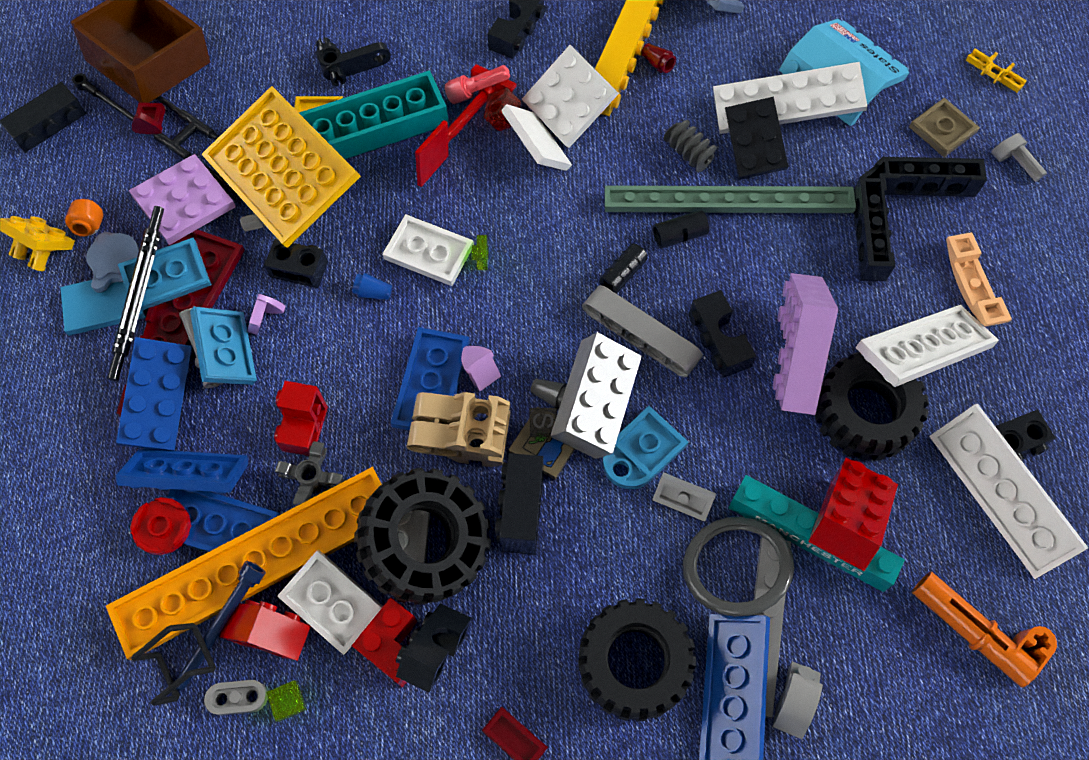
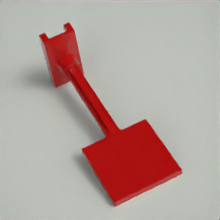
M476 64L471 69V77L489 70ZM507 79L478 90L479 94L449 127L448 122L445 120L440 123L415 151L418 186L422 187L449 156L448 143L462 130L486 101L494 98L508 105H512L516 101V97L512 96L516 83Z

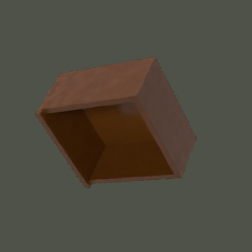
M106 0L70 21L85 61L140 103H150L210 63L202 28L164 0Z

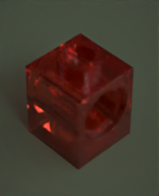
M508 88L490 93L487 97L484 119L498 131L512 127L501 111L505 105L508 104L518 108L521 105V101Z

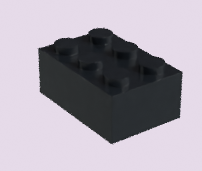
M509 453L508 463L503 462L501 479L503 480L502 487L505 490L499 491L498 499L499 514L502 515V518H496L495 525L496 543H501L502 552L536 555L544 477L543 456Z

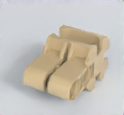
M468 392L456 394L455 396L418 393L412 416L414 421L411 422L407 449L418 453L447 456L449 459L459 463L469 464V460L481 461L482 466H501L503 464L510 420V402L499 396L489 395L488 400L476 399L475 393ZM481 413L486 414L488 416L483 421H477L474 419L475 417H477V414ZM474 439H480L484 442L480 447L469 445Z

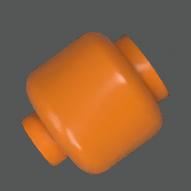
M74 200L70 204L65 217L66 226L72 233L78 236L94 235L98 232L101 225L103 210L92 200Z

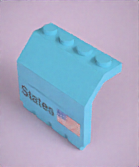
M839 19L813 26L790 50L779 69L783 74L860 62L867 105L881 90L904 81L910 73L906 66L896 59L893 60L890 54L879 46H874L871 40L860 32L856 33L857 30ZM863 111L836 116L849 126H852Z

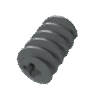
M689 120L673 124L664 134V141L669 142V146L676 149V152L682 155L685 161H689L691 167H696L698 173L702 172L712 162L717 147L712 145L707 148L710 140L707 138L701 142L703 138L701 132L694 136L697 128L692 126L687 129L690 125Z

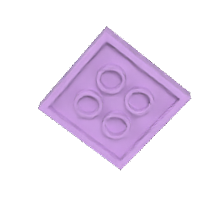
M195 154L129 190L134 200L149 219H151L154 206L164 208L159 232L169 245L235 208L233 200Z

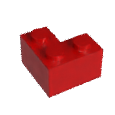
M284 381L282 390L280 389L276 395V405L282 413L283 419L281 425H278L275 429V442L281 451L310 456V448L313 441L318 442L328 406L317 386Z
M390 597L351 646L403 688L407 682L396 677L399 667L396 658L402 647L400 643L416 625L417 620L413 614Z
M246 600L245 604L239 603L219 637L245 647L260 649L281 658L298 661L311 626L300 622L301 617L297 614L285 611L284 615L277 613V606L262 601L257 603Z

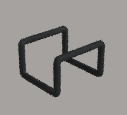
M194 623L166 627L131 657L133 661L156 658L168 687L152 699L151 704L153 706L177 701L180 697L176 689L191 676L212 673L216 669V665L203 637ZM192 629L209 667L189 670L174 682L162 655L159 652H145L172 631Z

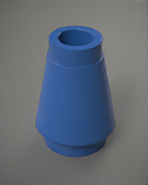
M367 273L363 275L357 274L352 293L357 294L358 298L389 300L393 285H389Z

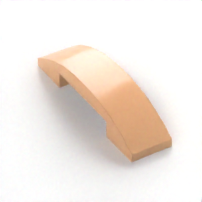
M973 233L947 237V249L953 274L971 312L985 327L1010 322L1012 318L1002 297H995L978 260L982 253Z

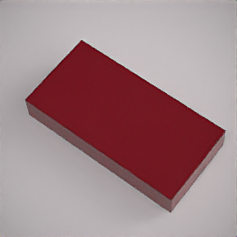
M502 706L482 729V732L513 760H539L548 749L543 742Z

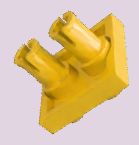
M17 216L0 218V231L13 238L8 254L13 256V258L25 260L28 248L32 249L28 266L34 270L45 271L51 251L72 250L75 240L66 236L65 231L50 227L46 224V220L35 216H31L30 219H23Z

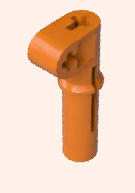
M932 571L927 573L912 590L913 595L969 642L971 650H978L1022 688L1030 684L1037 677L1056 651L1057 640L1051 630L1042 626L1021 631L1011 640L998 629V623L995 620L989 621ZM1033 646L1036 648L1034 650L1028 651L1027 653L1023 650Z

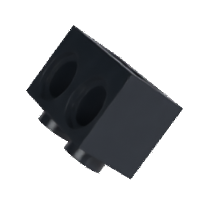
M274 239L264 266L270 278L319 288L328 261L323 249L315 245L305 246L293 242L287 248L278 239Z
M1038 409L995 426L1021 461L1025 459L1024 455L1029 453L1034 457L1049 449L1047 445L1056 439ZM1027 432L1030 433L1034 437V439L1029 437Z

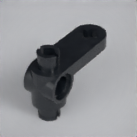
M323 37L325 43H322L321 38L316 42L317 49L315 54L322 74L327 80H331L333 86H339L338 80L343 85L346 82V77L382 66L391 58L387 45L382 42L373 43L342 54L338 47L331 43L327 37Z

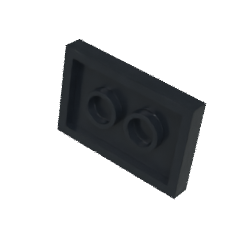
M774 96L725 107V115L739 180L787 170L788 162Z

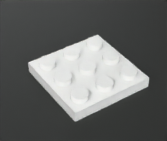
M569 45L526 93L522 100L563 144L570 148L619 93Z

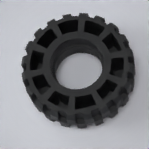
M423 468L411 469L408 473L400 472L381 484L365 502V506L357 518L358 528L354 533V543L358 545L356 556L358 562L363 563L366 569L364 574L369 581L373 579L378 585L377 589L384 595L389 593L394 596L396 601L402 603L407 601L413 602L414 605L439 602L461 592L464 587L470 585L477 578V572L483 569L487 561L486 557H484L485 552L490 550L491 539L487 538V531L491 530L490 520L484 517L483 511L486 508L482 500L477 502L473 496L475 491L469 485L464 487L460 484V478L453 474L447 477L442 475V470L434 468L428 472L424 471ZM413 510H423L433 514L440 520L446 531L447 546L445 553L437 561L421 563L405 553L398 539V525L405 514Z

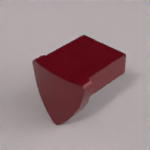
M139 102L136 115L133 118L132 130L139 134H161L166 110L163 104Z

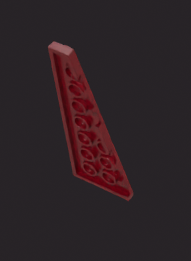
M198 229L174 242L173 244L190 238L195 239L212 285L150 307L145 318L147 324L143 336L140 335V338L190 346L191 342L179 313L193 307H213L245 252L243 245ZM125 384L124 390L116 412L120 417L127 384Z

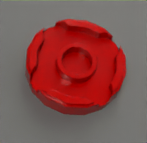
M160 497L150 503L146 502L137 510L133 516L130 530L137 547L149 554L161 556L172 553L183 545L189 536L191 521L189 513L182 504L172 498Z

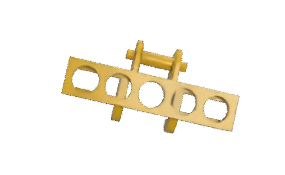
M975 48L968 55L966 61L982 71L981 76L986 74L993 78L994 84L999 81L1018 93L1027 82V80L1011 71L1015 66L1014 63L1009 65L1007 69H1002L994 64L993 61L998 55L997 52L988 57ZM996 69L999 71V74H995L991 70Z

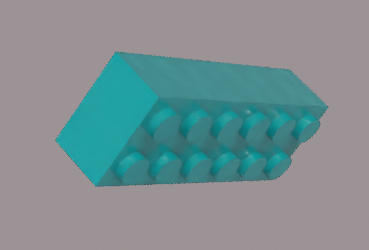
M430 70L299 112L344 159L434 130L443 120L447 121L449 125L446 104Z

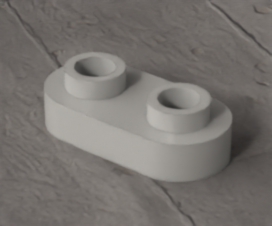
M256 680L217 683L207 690L204 703L209 712L220 716L252 713L261 710L268 700V691L264 684ZM256 691L258 694L257 699L254 702H250L249 695ZM226 694L227 702L220 706L219 698Z

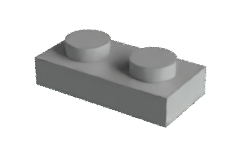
M663 472L652 500L705 522L716 493Z

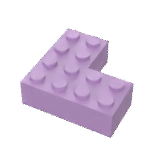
M791 273L789 281H785L783 286V297H786L785 304L780 306L778 312V322H781L780 330H783V339H786L785 348H780L778 364L781 365L780 373L774 376L773 389L776 390L775 398L779 400L781 410L815 415L838 307L823 277Z

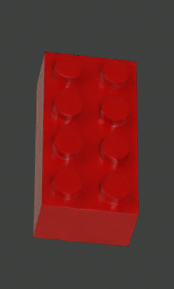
M845 458L830 483L808 542L865 571L882 545L898 484L893 482L888 476L879 475L866 468L861 462Z

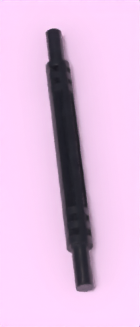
M154 206L149 226L144 230L111 351L114 355L107 377L111 381H119L124 359L129 355L161 235L159 228L164 208L160 206Z

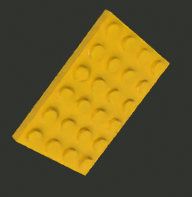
M273 86L202 153V156L287 248L361 177Z

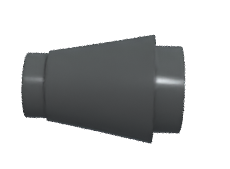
M536 378L532 383L531 393L559 409L567 384Z

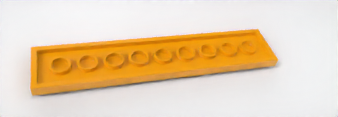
M371 467L106 605L126 659L132 660L131 657L134 653L170 625L186 623L199 625L219 614L239 583V570L245 561L257 564L265 570L266 574L259 584H255L254 587L248 589L241 602L298 572L317 550L328 556L354 542V533L358 528L357 518L359 513L363 510L367 499L382 484L374 468ZM187 630L172 631L168 633L148 651L184 633Z

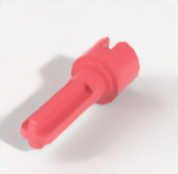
M502 65L471 78L462 75L445 84L446 96L452 104L468 100L473 97L475 91L509 79L510 71L505 65Z

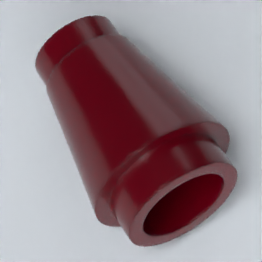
M647 43L641 51V55L660 73H668L675 66L676 57L670 50Z

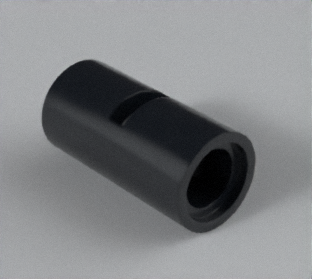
M702 210L653 225L654 239L660 249L709 234V223Z

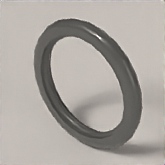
M727 517L714 521L702 528L692 538L683 559V576L687 588L694 598L712 611L733 617L751 616L775 605L786 594L792 583L795 569L793 554L782 535L768 524L747 517ZM732 530L751 531L761 535L774 547L779 558V573L774 585L767 593L748 602L735 603L719 599L706 590L697 573V561L703 546L720 533Z

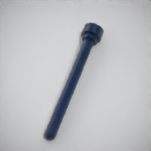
M245 561L240 568L239 583L203 637L208 650L215 643L248 589L254 587L255 584H259L266 574L265 570L257 564ZM199 645L178 678L189 670L199 668L205 658ZM193 676L188 678L176 689L180 691L184 690Z

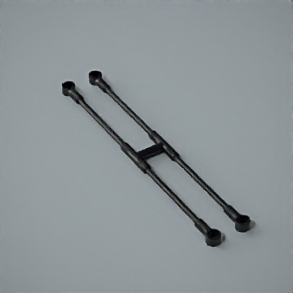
M79 73L74 75L72 81L78 90H85L92 96L100 98L133 121V114L101 93L99 88L89 82L85 74ZM161 95L156 98L157 101L178 114L179 118L188 123L173 139H170L163 133L151 134L155 140L182 159L192 156L181 145L196 130L214 140L219 137L212 128L184 109L178 108ZM204 164L218 182L236 193L218 173Z

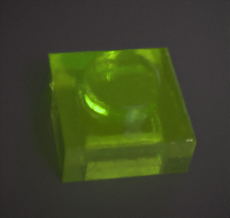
M477 235V243L472 245V260H476L478 270H488L487 235Z
M296 680L266 692L276 722H281L307 710L299 683Z

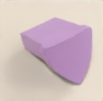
M258 294L247 332L257 335L264 312L282 314L286 306L273 298Z
M466 346L462 351V364L474 386L481 391L500 378L501 375L492 358L494 355L491 350L480 346Z

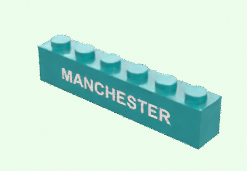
M745 475L728 507L743 517L757 519L768 524L778 531L784 539L791 541V543L882 592H885L894 585L905 559L880 547L866 570L862 571L813 545L808 541L819 513L748 475Z

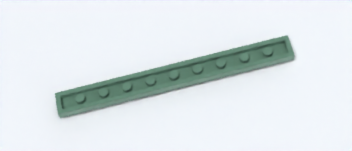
M605 186L604 190L605 212L693 213L702 210L704 213H854L856 209L853 187Z

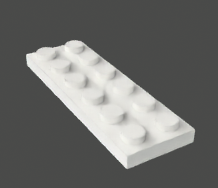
M860 62L713 86L719 134L729 133L725 107L773 96L779 124L867 110Z
M958 305L862 339L856 346V349L864 356L866 361L871 363L883 375L887 382L896 387L993 348L999 340L962 305Z
M978 404L973 405L929 436L1034 579L1088 549L1081 537Z

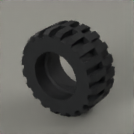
M860 352L850 354L849 358L843 357L827 373L822 382L817 411L814 416L817 423H822L819 429L824 437L828 435L831 438L829 443L834 448L837 446L844 449L842 453L849 457L852 453L856 454L859 460L866 461L872 456V460L878 461L883 460L885 456L890 458L897 455L920 433L924 427L923 423L928 417L926 407L929 405V400L926 394L923 395V391L926 388L922 381L914 379L894 387L884 379L883 375L871 363L865 360ZM857 388L877 392L888 402L892 411V422L888 424H873L863 420L852 410L847 392Z
M636 598L635 602H628L627 599L618 601L615 606L608 605L602 609V613L593 617L582 636L578 667L584 689H587L590 694L589 697L595 704L598 703L603 708L602 710L609 715L612 713L619 716L618 719L626 721L633 719L638 722L662 716L683 698L694 677L693 669L696 667V657L693 656V649L695 646L693 639H689L686 634L688 631L684 622L679 624L675 619L677 615L673 611H664L661 609L662 604L653 601V604L645 603V599ZM624 633H643L655 640L663 652V672L654 684L646 688L634 689L622 685L614 678L609 669V648L613 641Z

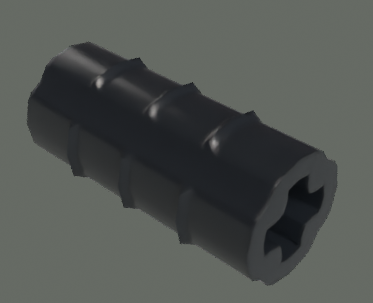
M630 244L599 278L600 285L617 294L647 261L648 255L646 251L637 244Z

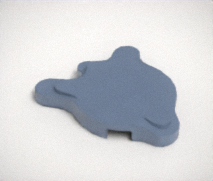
M103 232L95 238L94 243L86 254L88 266L93 271L91 287L95 292H104L112 283L123 282L118 264L136 258L139 252V247L131 236L123 233Z

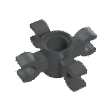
M313 441L309 459L301 461L297 466L278 461L275 473H279L278 476L280 478L294 479L300 483L293 500V505L298 506L310 500L312 493L319 491L323 486L333 488L346 481L342 479V474L322 471L321 465L327 453L324 443ZM309 472H316V476L313 479L304 480Z

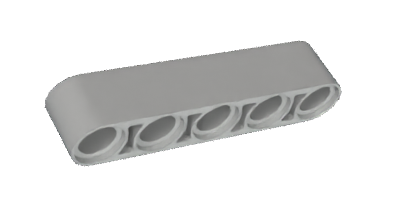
M599 285L582 305L583 310L591 318L681 377H687L703 357L701 350L694 344L605 286Z

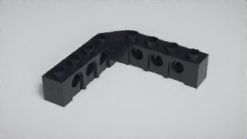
M883 156L876 162L875 166L861 175L854 188L856 203L854 221L860 281H887L895 268L894 252H891L890 246L892 232L888 229L887 220L889 208H886L885 195L976 197L987 181L984 159Z

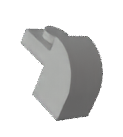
M793 661L791 662L787 672L785 689L776 705L773 721L774 728L803 739L820 700L823 684H820V672Z

